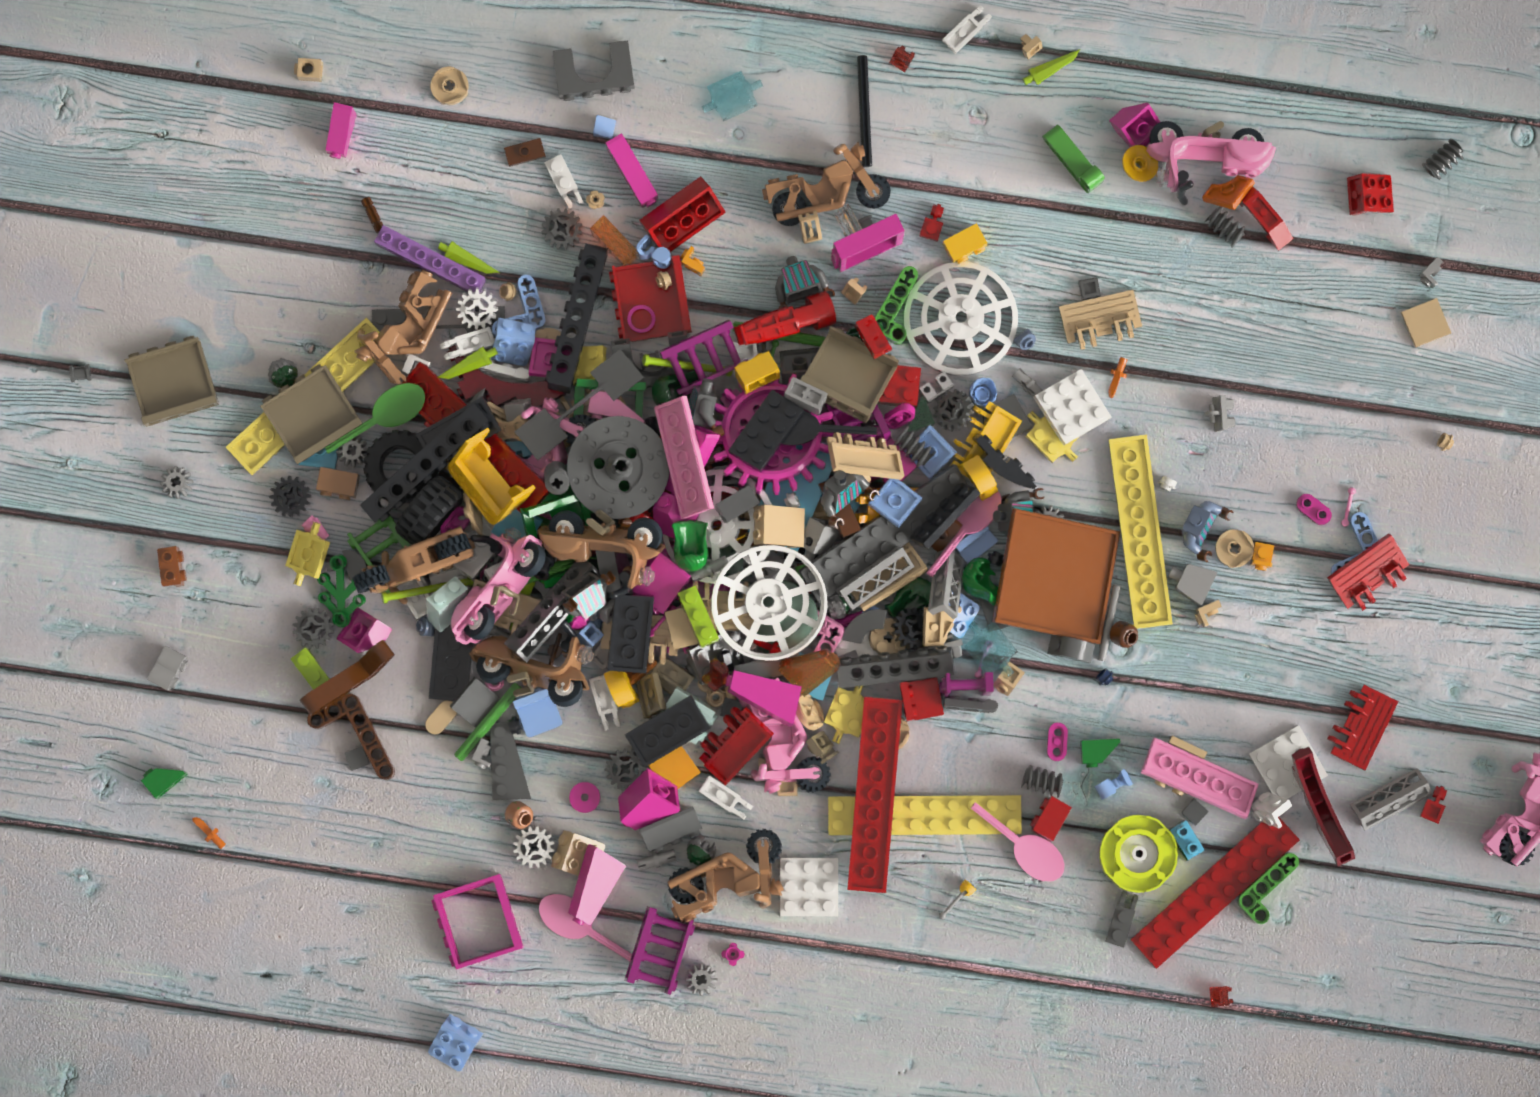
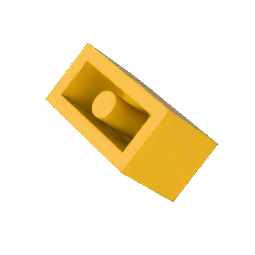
M976 223L944 240L942 245L951 261L960 264L968 260L969 255L973 253L978 255L985 251L984 247L987 246V241Z
M769 351L759 353L753 359L740 362L734 367L735 377L745 394L780 378L779 368Z

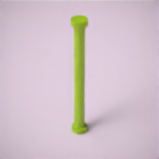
M644 354L642 359L643 366L672 367L670 360L668 361L667 359L650 357ZM679 361L682 369L695 370L692 362ZM700 363L704 372L713 373L716 371L714 365ZM733 370L725 375L731 377Z
M470 578L459 579L465 586L473 587L474 581ZM447 582L391 593L382 592V602L385 604L390 600L432 593Z

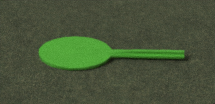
M403 383L386 390L376 400L372 410V418L324 447L328 454L375 424L383 427H396L410 421L420 412L424 405L425 393L423 389L417 384Z

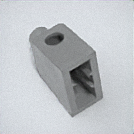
M810 517L804 530L803 548L806 550L803 556L811 562L816 554L822 555L829 550L839 535L838 529L831 527L828 520Z
M1187 564L1183 571L1173 566L1168 577L1178 581L1175 587L1177 592L1201 607L1218 572Z

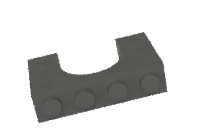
M628 40L609 43L612 68L604 80L596 83L586 82L576 74L572 48L553 51L559 98L564 101H571L579 96H582V98H592L594 94L608 96L612 95V92L615 91L628 93L631 92V89H635Z
M687 330L669 332V346L688 338ZM630 338L611 341L612 355L621 349L643 375L644 378L639 382H646V388L652 387L653 383L661 376L675 374L672 367H664L655 372H647L640 369L632 357ZM684 350L677 353L678 361L691 362L688 353H685ZM682 369L684 374L692 371L688 369Z

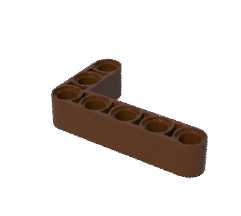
M383 639L371 647L358 662L313 689L299 701L308 713L313 716L375 676L395 654Z
M346 694L313 716L308 715V725L314 729H322L348 716L377 776L383 780H390L394 777L395 768L358 696ZM351 697L355 698L356 705L353 708H348L347 700ZM333 706H337L339 709V713L335 717H331L329 714V710ZM315 715H320L321 723L317 726L313 725L312 718ZM356 716H364L365 721L362 725L355 723ZM366 732H372L373 740L371 742L364 741V734ZM375 749H380L382 756L376 760L373 758L372 752ZM384 766H389L390 774L386 777L382 776L381 769Z

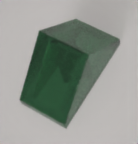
M921 397L918 403L915 417L911 420L907 432L914 430V433L926 429L929 425H935L924 397Z

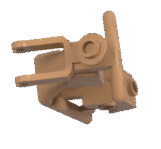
M425 270L421 272L414 271L409 276L408 286L399 297L400 303L398 307L406 315V320L402 324L385 325L379 334L376 331L365 334L363 329L357 332V339L363 346L354 351L357 354L356 358L364 362L373 358L374 363L392 384H402L400 378L406 382V377L385 354L423 353L452 295V292L444 289L442 291L438 289L435 296H418L422 287L427 283L437 282L436 279L432 278L433 274ZM430 306L424 319L414 307Z

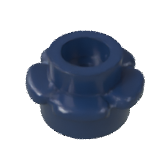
M1107 668L1100 671L1096 676L1099 685H1108L1113 680V671H1109Z

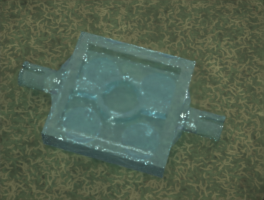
M739 71L707 86L712 102L703 105L702 109L704 113L715 109L720 114L722 120L726 121L758 106L753 91L763 87L760 79L750 84L745 79L742 71Z
M975 621L972 622L968 627H970L975 635L964 646L984 673H994L1002 668L1008 677L1011 676L1014 671L1007 663L1018 652L996 623L992 622L986 628L980 629Z

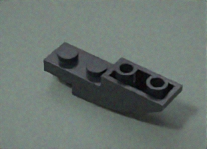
M977 433L972 438L984 451L980 458L990 469L1020 486L1031 489L1037 487L1033 483L1035 481L1034 477L1029 472L1025 473L1021 469L1023 467L1021 462L1017 458L1012 459L1009 456L1003 460L1005 456L999 449L994 450L991 446L993 442L987 435L982 436Z

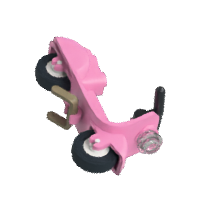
M1163 121L1156 124L1151 130L1150 144L1147 146L1146 151L1154 159L1166 162V170L1161 168L1156 173V183H1159V187L1167 185L1171 192L1177 193L1180 203L1187 205L1188 199L1185 196V192L1192 188L1194 183L1191 180L1188 181L1189 174L1187 171H1178V159L1222 162L1221 172L1227 176L1245 175V177L1254 178L1270 165L1276 147L1271 146L1272 144L1269 142H1264L1261 133L1252 128L1238 130L1232 136V139L1220 138L1221 133L1218 130L1224 127L1222 121L1208 127L1203 131V134L1199 133L1198 136H1184L1180 126L1176 123Z
M514 527L511 529L506 528L505 534H501L500 537L491 534V536L474 534L470 537L472 542L487 543L490 546V551L496 555L498 554L504 560L483 588L479 586L472 588L468 595L454 609L451 618V628L458 642L465 645L470 642L474 644L479 643L491 632L495 622L510 604L509 614L511 616L516 614L520 600L518 594L529 579L536 575L544 565L545 551L542 548L541 540L531 535L521 538V533Z

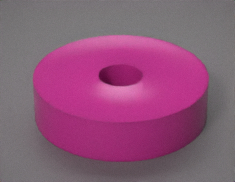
M581 782L571 789L569 800L572 807L578 812L589 813L598 807L600 792L595 785L589 782ZM583 794L588 795L589 798L587 801H583L581 799V796Z

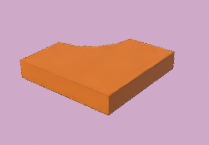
M1237 175L1226 183L1211 184L1202 196L1204 202L1235 210L1255 183L1252 178Z

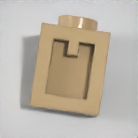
M1219 600L1196 609L1197 614H1195V618L1199 625L1202 624L1203 627L1209 625L1204 614L1207 613L1209 617L1218 613V608L1222 607Z
M1009 662L993 685L998 692L1009 696L1025 672Z

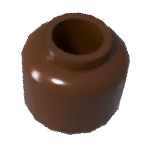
M1118 621L1110 630V639L1114 644L1122 648H1129L1137 642L1138 630L1134 625L1126 621Z

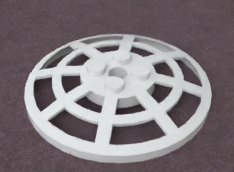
M969 262L943 264L923 275L909 293L904 310L906 337L916 355L933 369L940 372L945 371L946 374L956 376L980 373L999 362L1011 347L1018 325L1016 302L1006 283L988 268ZM967 267L977 269L980 273L976 280L968 278L952 279L949 268ZM940 271L942 272L945 281L937 285L928 296L917 292L928 278ZM987 275L991 276L1001 285L1008 299L997 301L992 291L983 285ZM964 283L973 285L968 295L958 294L954 284ZM945 287L948 288L950 297L944 303L933 299L940 290ZM979 290H982L992 302L991 304L981 306L975 299ZM913 299L924 303L921 312L922 326L911 330L910 309ZM931 306L939 310L938 321L928 324L927 311L928 307ZM1011 306L1012 327L1010 335L1007 337L999 332L1001 324L1000 309ZM995 311L994 329L983 324L985 313ZM959 312L965 313L967 316L966 321L958 322L956 314ZM941 328L944 334L947 335L943 345L935 340L930 331ZM979 331L989 335V338L982 345L975 348L973 337ZM925 333L929 342L939 350L935 361L922 352L914 337ZM994 339L1005 344L994 358L982 365L980 364L978 353L988 348ZM954 340H965L968 350L956 351L951 350L950 347ZM946 355L954 357L970 356L973 367L956 369L943 366L942 363Z
M725 469L705 471L706 476L715 475L714 486H709L710 492H714V508L700 513L697 521L708 523L706 541L707 547L712 548V559H707L706 562L719 559L720 549L730 545L736 553L727 557L729 562L740 552L749 549L754 541L753 508L748 510L750 521H740L738 516L728 523H724L715 510L716 504L721 502L722 491L731 494L738 492L734 488L722 486ZM734 471L730 476L740 478L742 473ZM748 478L747 483L752 486L751 489L756 494V482ZM762 489L759 495L764 504L772 505L768 495ZM720 520L722 523L721 528L714 531L712 528L713 523ZM740 529H750L745 544L741 546L736 540ZM663 534L666 550L675 563L674 552L670 546L669 538ZM762 550L758 555L759 562H763L766 559L770 550ZM749 555L742 557L749 566L752 565ZM720 571L715 573L713 577H705L699 581L715 584ZM742 571L727 576V578L735 580Z
M760 545L740 552L722 568L713 586L711 611L719 633L733 649L753 659L765 661L779 660L800 652L815 639L826 617L827 593L820 573L805 556L785 546ZM775 550L785 552L788 556L783 564L774 561L759 562L756 552ZM749 555L752 565L744 569L735 580L724 576L735 562ZM795 558L801 560L810 569L816 582L805 585L800 575L790 568ZM774 567L780 570L775 579L764 578L761 568ZM754 571L757 579L756 582L750 587L740 583L747 574ZM787 573L795 578L799 587L788 590L782 583ZM720 583L730 587L728 596L729 611L718 615L717 594ZM819 589L821 606L816 621L806 616L809 606L808 592ZM737 590L746 594L745 605L734 609V595ZM800 594L803 596L801 613L791 608L792 597ZM767 596H771L774 599V603L769 607L763 604V600ZM749 613L751 618L754 619L750 630L742 625L737 616ZM787 615L797 619L789 629L784 632L782 631L779 622L784 620ZM732 618L737 628L747 636L743 646H740L729 637L721 624L722 622ZM802 623L813 628L803 641L790 649L788 648L785 638L793 634ZM761 624L772 625L775 635L765 636L759 635L757 632ZM754 639L763 642L778 641L781 652L764 654L751 651L750 647Z

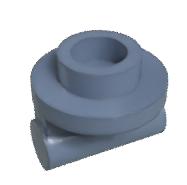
M1027 328L1013 341L1022 350H1028L1034 346L1036 337Z
M421 617L416 623L417 632L421 636H434V626L428 621L427 617Z

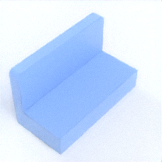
M989 526L977 533L969 534L956 546L955 550L968 564L972 559L984 554L998 540L989 530Z

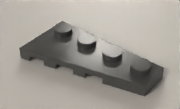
M508 722L495 723L490 728L492 800L531 799L515 739L509 729Z

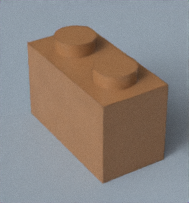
M320 467L316 490L322 496L331 497L332 494L339 495V499L350 501V498H356L360 475Z

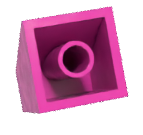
M660 552L647 569L646 581H643L642 585H636L632 591L635 595L654 596L653 613L664 615L677 599L678 593L684 590L692 578L691 575L679 568Z
M649 768L618 797L620 821L624 826L634 830L643 828L680 811L677 786Z

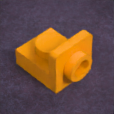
M691 246L689 250L685 249L680 257L682 259L681 265L702 276L705 271L704 263L695 257L691 259L694 253V247Z
M1254 543L1251 565L1255 566L1256 570L1266 571V568H1271L1274 545Z

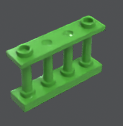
M391 515L384 522L379 521L356 537L352 533L347 534L350 538L347 542L353 550L357 548L368 566H374L370 559L393 543L397 544L399 542L403 548L404 546H411L409 542L396 533V523ZM383 527H389L392 531L390 537L365 553L359 544Z

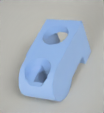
M591 621L576 634L580 644L585 645V649L587 646L592 648L604 636Z

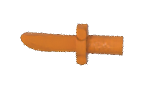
M1120 357L1116 370L1111 369L1110 373L1114 374L1109 387L1110 398L1114 397L1120 378H1126L1127 376L1123 371L1128 359Z
M198 817L192 818V821L207 835L205 838L207 842L212 840L220 850L226 845L218 837L217 833L219 830L217 828L212 831L202 819Z

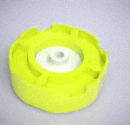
M1132 815L1118 820L1103 835L1099 846V861L1104 874L1118 888L1134 893L1149 892L1159 888L1173 874L1177 865L1178 847L1174 835L1158 819L1145 815ZM1137 850L1141 852L1140 857L1136 856Z

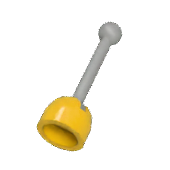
M965 879L961 883L959 888L960 894L944 912L939 913L940 919L944 920L946 918V914L962 896H970L977 890L969 881Z

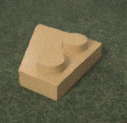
M959 605L958 613H961L962 607ZM924 607L922 644L924 646L944 645L948 633L954 626L953 622L955 619H952L944 611L932 615L928 611V607Z

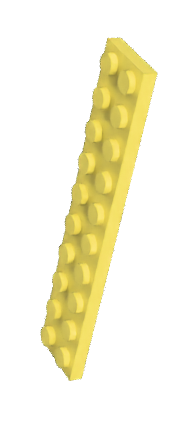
M367 318L312 367L314 368L319 364L321 366L326 365L342 392L374 364L373 358L364 362L356 358L357 354L354 352L363 346L357 339L358 330L363 329L365 334L373 331L379 334L378 329ZM311 369L304 374L305 377L312 373ZM263 412L226 448L253 476L285 444Z
M1147 435L1109 439L1133 625L1137 629L1172 625Z
M1021 795L894 796L891 835L1002 834L971 809L975 802L1013 833L1022 834ZM855 796L828 797V835H852Z

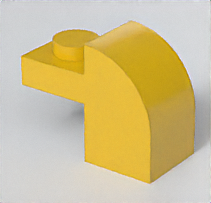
M979 455L962 464L967 477L981 493L979 498L982 501L998 492L997 484Z
M608 671L604 673L609 691L618 707L621 706L624 709L639 702V696L632 688L626 672Z

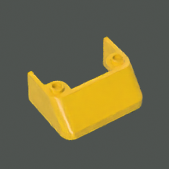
M486 428L465 441L449 463L448 469L452 477L490 524L495 525L523 504L534 491L535 486L532 485L526 490L518 485L510 488L488 460L491 449L489 444L484 441V438L490 430Z

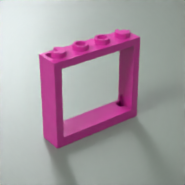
M897 214L834 242L833 249H831V261L834 268H838L841 273L902 244L905 230Z
M501 874L433 895L434 899L431 900L434 911L438 910L440 916L437 922L440 930L444 929L446 936L443 937L445 947L450 948L451 955H449V960L452 967L455 966L456 969H460L524 948ZM494 883L514 945L461 962L442 899Z

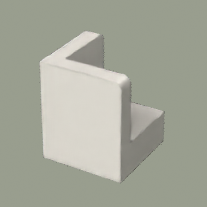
M409 354L402 372L405 375H409L419 362H422L429 368H431L432 364Z

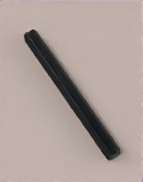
M859 55L857 57L860 133L861 145H863L865 156L862 157V166L872 167L868 59L866 55Z

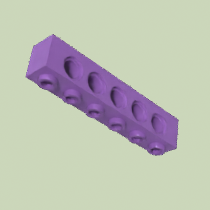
M384 225L374 241L376 246L468 292V289L475 292L476 287L481 292L486 282L484 276Z

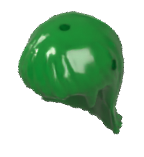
M688 520L672 524L675 535L674 559L676 565L682 570L698 571L705 566L708 558L706 541L708 523Z
M983 557L972 559L964 568L962 585L969 595L985 599L990 604L995 605L998 587L990 579L991 575L996 576V574L990 568V561Z

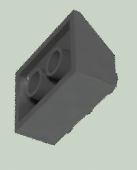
M820 347L779 351L782 384L788 385L792 374L797 375V379L800 380L805 375Z
M692 806L639 830L649 852L653 850L655 854L664 850V845L671 843L673 846L682 842V837L689 835L692 838L701 834L699 830L703 828Z

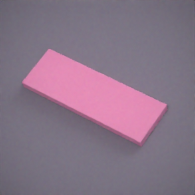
M681 396L654 407L681 519L713 509L714 506L687 396Z
M1155 737L1152 739L1141 773L1243 819L1248 818L1259 785Z

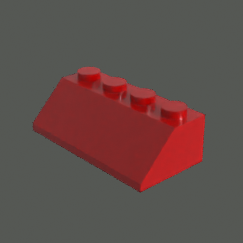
M700 176L639 221L658 248L665 247L671 252L726 212L711 187Z

